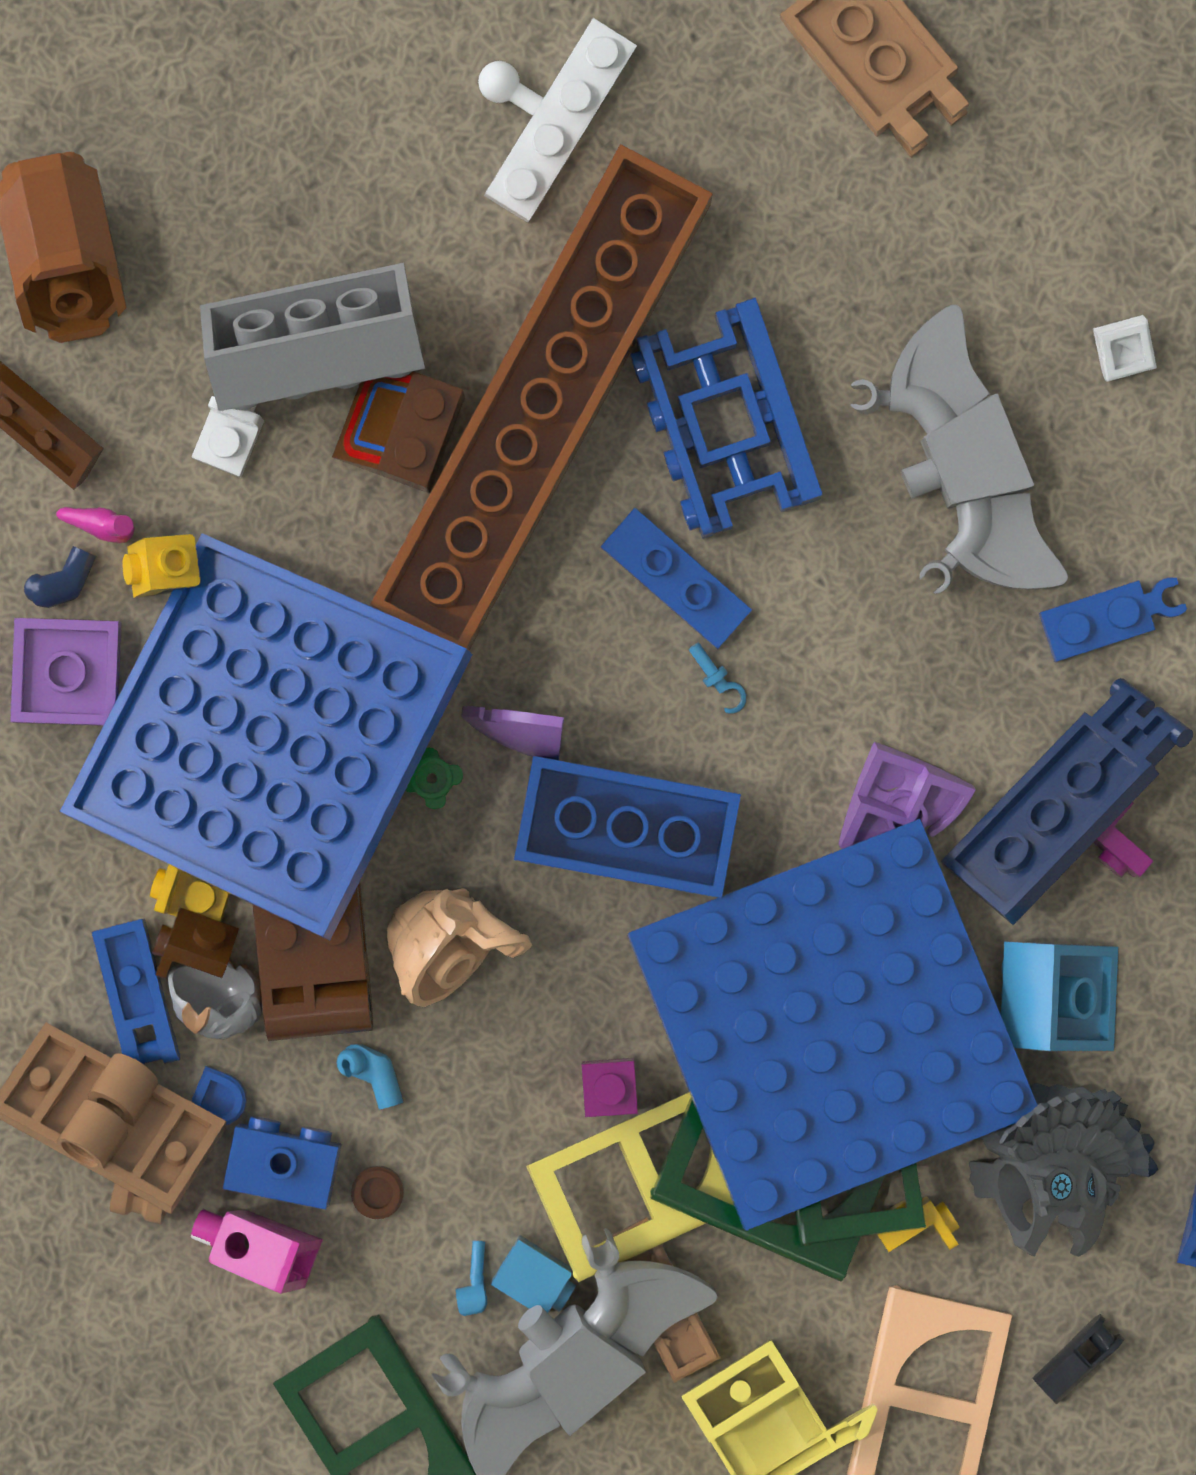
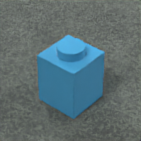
M521 1235L491 1282L492 1286L530 1309L540 1305L547 1313L551 1307L560 1312L576 1287L574 1283L569 1281L573 1273L569 1265Z

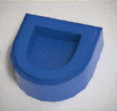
M205 1066L191 1102L226 1121V1125H230L239 1119L244 1112L247 1096L245 1088L239 1080L227 1073Z

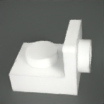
M212 396L208 404L211 410L192 458L241 478L264 420L260 415L254 413L256 406L246 410L229 409L218 412L215 397Z

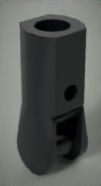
M1101 1314L1095 1316L1032 1378L1056 1405L1092 1370L1114 1353L1124 1341L1120 1334L1114 1336L1103 1325L1105 1318ZM1089 1339L1099 1351L1087 1361L1077 1349Z

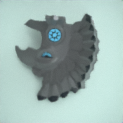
M1034 1083L1030 1085V1088L1038 1106L1024 1115L1018 1122L978 1138L984 1140L983 1142L989 1151L1000 1157L995 1162L970 1161L971 1174L969 1180L974 1186V1195L977 1198L996 1199L1015 1246L1035 1257L1039 1246L1048 1234L1052 1222L1058 1215V1223L1065 1226L1073 1236V1246L1070 1254L1079 1257L1095 1244L1103 1226L1106 1206H1112L1119 1196L1121 1185L1116 1184L1117 1177H1128L1131 1174L1150 1177L1158 1171L1155 1161L1149 1155L1155 1141L1150 1134L1139 1132L1141 1128L1139 1120L1125 1116L1128 1105L1121 1102L1122 1098L1114 1091L1107 1092L1106 1089L1092 1093L1082 1086L1070 1089L1059 1084L1048 1087ZM1031 1197L1034 1208L1032 1225L1027 1222L1022 1211L1023 1204Z

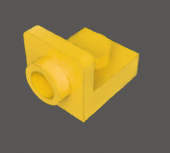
M169 864L167 870L158 869L150 891V898L157 900L154 908L156 912L177 916L179 908H183L220 922L222 921L230 893Z

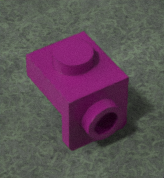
M1134 802L1093 842L1103 851L1097 858L1120 878L1126 872L1132 877H1140L1153 863V860L1114 827Z

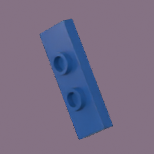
M636 508L629 513L601 545L602 550L717 650L752 611L749 606Z

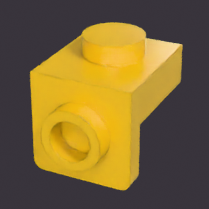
M193 535L149 537L127 546L128 554H125L123 557V575L126 584L132 585L133 598L153 596L168 589L190 588L200 584L196 543Z
M927 1196L924 1197L922 1205L926 1228L933 1225L949 1250L959 1245L952 1235L954 1231L960 1228L943 1201L934 1206ZM903 1200L887 1210L907 1208L906 1201ZM926 1228L879 1234L878 1237L887 1251L890 1252Z

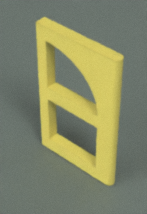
M690 1092L526 1166L571 1266L573 1277L578 1282L595 1275L597 1270L592 1268L587 1260L582 1246L583 1236L554 1173L557 1169L618 1142L652 1219L613 1237L619 1251L617 1263L624 1262L706 1224L650 1199V1191L656 1183L658 1174L639 1134L643 1130L685 1112L691 1098ZM710 1145L707 1168L696 1189L734 1205ZM606 1240L592 1247H599L606 1242Z

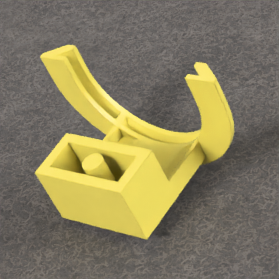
M771 1339L681 1396L731 1475H796L855 1440L860 1441L868 1436L878 1411L876 1406L871 1404L826 1429Z

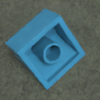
M1004 942L1002 1006L1000 1015L1014 1048L1045 1051H1114L1118 947Z

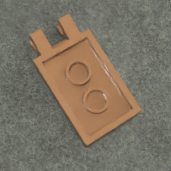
M797 0L780 14V20L875 136L878 137L886 129L890 128L895 139L911 158L927 146L925 140L929 136L913 118L934 102L936 108L951 126L968 114L966 108L969 106V102L949 81L958 73L957 65L902 0Z

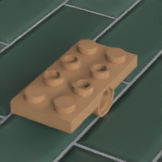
M47 1022L0 1089V1120L170 1214L178 1205L226 1129L225 1120L158 1084L155 1074L136 1059L119 1053L114 1054L110 1058Z

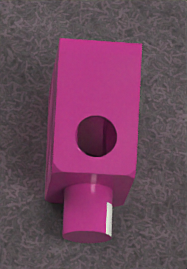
M202 1209L194 1222L191 1232L192 1239L213 1247L209 1256L211 1264L280 1294L305 1288L323 1241L321 1238L244 1209L228 1211L224 1217ZM246 1237H247V1239H248V1241H249V1249H248V1251H247V1249H246V1247H245V1238H246Z

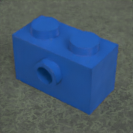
M250 1116L248 1125L240 1123L235 1126L223 1189L325 1210L328 1208L342 1146L341 1143L331 1142L332 1132L311 1127H301L300 1135L279 1131L281 1122Z

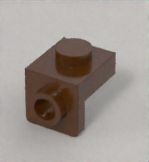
M179 908L173 926L170 927L162 924L152 954L161 957L155 975L165 979L170 965L174 961L222 978L227 968L239 928Z

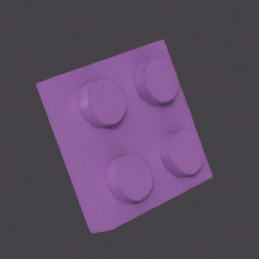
M14 618L10 722L104 726L119 696L121 622Z

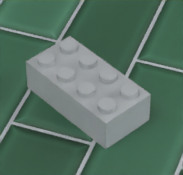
M404 263L200 305L204 360L218 412L229 409L246 410L256 406L258 403L282 398L299 399L310 392L334 387L346 389L354 387L363 381L382 377L399 378L410 374L412 371L425 369L417 320Z

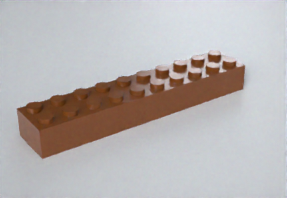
M621 144L619 145L370 604L373 608L468 650L471 649L632 352L637 338L640 337L709 210L713 193Z

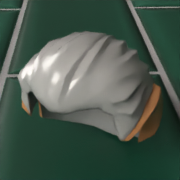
M229 961L222 978L186 965L172 966L168 970V985L173 1010L176 1013V1017L194 1034L198 1033L207 1038L226 1039L238 1033H244L259 1020L263 1009L260 980L252 974L251 970H248L246 964H241L235 968Z

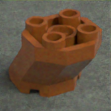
M75 152L56 153L8 164L1 173L0 225L14 285L16 303L24 329L36 333L35 326L47 330L49 339L59 343L102 335L110 326V316L117 310L119 317L127 306L97 169L85 164L84 158Z

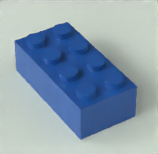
M533 756L514 860L722 898L741 794Z

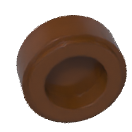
M372 1166L363 1170L354 1180L351 1189V1198L355 1208L362 1215L371 1219H384L391 1216L398 1210L404 1197V1186L400 1177L393 1170L384 1166Z

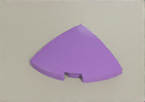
M463 706L461 717L473 728L493 741L528 756L559 761L564 717L505 709L484 710V707Z
M874 742L854 790L841 831L839 847L844 849L918 819L921 820L924 828L930 826L927 832L933 837L958 817L969 803L976 789L968 782L938 767Z

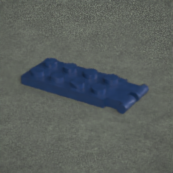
M1123 678L1117 679L1111 685V697L1092 717L1084 712L941 860L951 873L1012 925L1033 906L1159 775L1155 766L1175 745L1180 748L1185 747L1193 738V731L1162 707L1155 708L1154 701Z

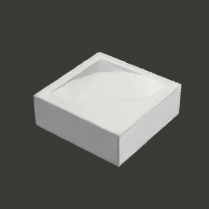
M1144 315L1093 328L1101 370L1107 382L1157 368L1148 320Z

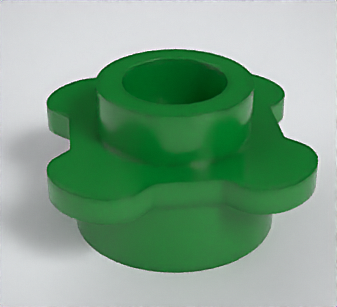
M428 747L405 791L409 793L415 792L425 799L428 808L440 809L446 804V795L452 786L462 782V769L456 764L449 765L439 758V753L436 749ZM431 773L437 776V781L433 784L427 781V776Z

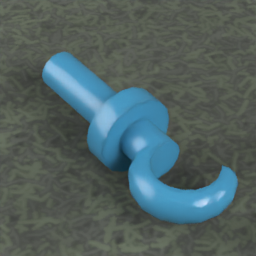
M700 643L694 644L688 650L707 675L703 679L704 684L707 687L714 685L719 694L731 688L736 689L741 697L739 705L735 708H724V710L728 714L739 712L746 703L744 688L738 683L727 682L724 678L728 673L725 667L720 666L717 668Z

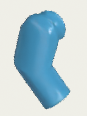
M363 1044L350 1045L340 1052L336 1061L339 1072L346 1077L354 1076L371 1083L379 1110L403 1103L393 1064L387 1055Z

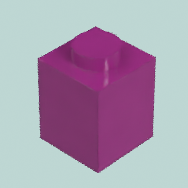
M634 1058L582 1061L585 1117L638 1114Z

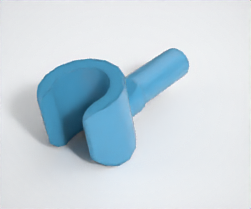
M472 1241L471 1286L455 1289L458 1310L463 1316L481 1313L487 1306L483 1276L485 1241Z

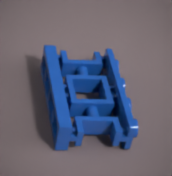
M756 297L737 303L735 308L724 309L715 313V319L722 338L674 353L667 329H664L651 336L644 335L638 337L636 345L639 351L630 354L639 383L649 381L655 398L654 401L647 403L656 433L666 430L672 448L663 452L673 482L682 479L688 495V499L680 501L688 529L691 531L699 528L702 539L711 537L718 532L732 529L733 524L726 503L773 488L780 511L784 512L799 505L803 506L818 501L823 495ZM737 325L740 327L761 391L756 393L753 391L747 373L721 382L713 358L714 355L736 348L737 341L732 327ZM659 351L662 353L667 371L693 363L702 387L701 389L678 396V403L683 417L675 419L653 354ZM740 390L755 436L708 452L693 406ZM772 423L794 486L793 490L787 491L781 471L757 480L754 479L746 453L770 445L771 441L765 427L766 424ZM694 449L700 468L726 460L735 485L733 488L711 495L716 516L710 518L708 517L686 452Z

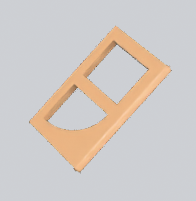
M898 1285L889 1286L862 1405L863 1409L874 1404L878 1411L869 1435L860 1441H854L847 1475H875L890 1406L970 1424L959 1475H977L1012 1314L905 1290ZM960 1330L991 1332L975 1402L895 1384L905 1361L927 1341L939 1335Z

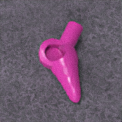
M63 507L56 512L58 519L84 530L99 540L117 544L126 543L134 534L135 527L133 526L132 519L127 515H117L110 509L101 507L85 509Z

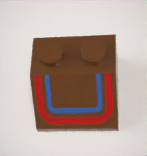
M415 371L399 378L382 377L361 382L332 458L430 493L465 399L463 389Z

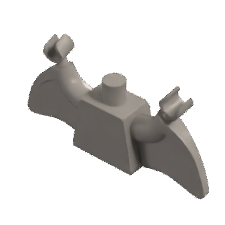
M950 305L933 316L912 336L895 365L890 389L879 390L878 387L868 380H856L851 384V387L860 390L871 389L872 397L865 405L850 404V406L863 414H871L878 410L880 406H889V411L904 412L912 415L927 434L921 440L927 460L902 469L903 481L912 499L939 489L947 509L956 507L959 524L956 537L945 548L947 555L942 560L929 562L920 572V580L931 568H939L944 572L945 582L933 593H941L947 589L952 582V571L958 565L972 576L1001 587L1029 590L1061 586L1067 581L1068 574L1039 534L1033 518L1030 493H1024L1034 486L1033 480L998 393L986 398L990 393L972 368L966 346L962 310L958 305Z
M604 1228L607 1240L599 1247H590L587 1236L584 1235L582 1237V1246L590 1266L597 1270L595 1278L598 1286V1295L587 1311L578 1305H570L553 1319L540 1305L527 1310L518 1323V1328L529 1338L519 1350L523 1366L507 1374L494 1376L476 1372L474 1375H470L457 1356L453 1354H444L440 1357L444 1366L451 1371L450 1374L446 1376H439L435 1373L431 1374L442 1392L447 1396H457L466 1390L462 1407V1435L469 1461L476 1475H505L528 1445L546 1433L560 1427V1424L565 1432L571 1436L646 1373L640 1356L643 1357L655 1340L666 1329L680 1320L707 1308L716 1301L717 1294L714 1287L688 1271L667 1264L650 1261H625L617 1263L619 1251L610 1230Z

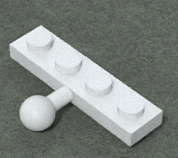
M593 18L544 98L521 84L516 69L509 63L494 61L486 65L482 69L478 80L479 89L483 96L495 103L510 101L533 116L484 196L524 221L529 222L637 45Z

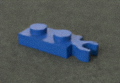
M1170 577L1157 582L1151 589V592L1147 594L1143 593L1140 581L1138 580L1040 612L1039 616L1054 662L1156 630L1151 615L1158 614L1165 618H1173L1184 613L1187 610L1186 604L1168 607L1162 601L1163 591L1166 588L1179 584L1177 578Z

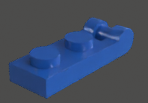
M145 918L93 931L92 936L122 1054L130 1056L144 1065L145 1063L161 1059L164 1064L180 1060V1052L171 1024L159 976L155 975L157 964L154 954H152L153 949ZM153 1024L156 1039L140 1043L135 1028Z

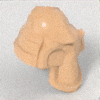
M464 888L453 891L445 889L421 892L396 908L387 928L388 948L393 956V967L399 978L401 994L405 995L410 1003L421 1007L441 1001L458 989L478 969L491 949L496 948L504 955L514 958L525 953L532 946L528 935L520 934L519 931L514 930L508 924L495 917L480 900L475 901L473 897L470 898L469 891Z

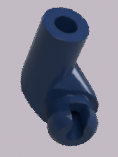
M72 546L62 571L44 576L34 574L27 579L24 585L26 598L33 601L36 606L51 608L76 599L82 591L97 556Z

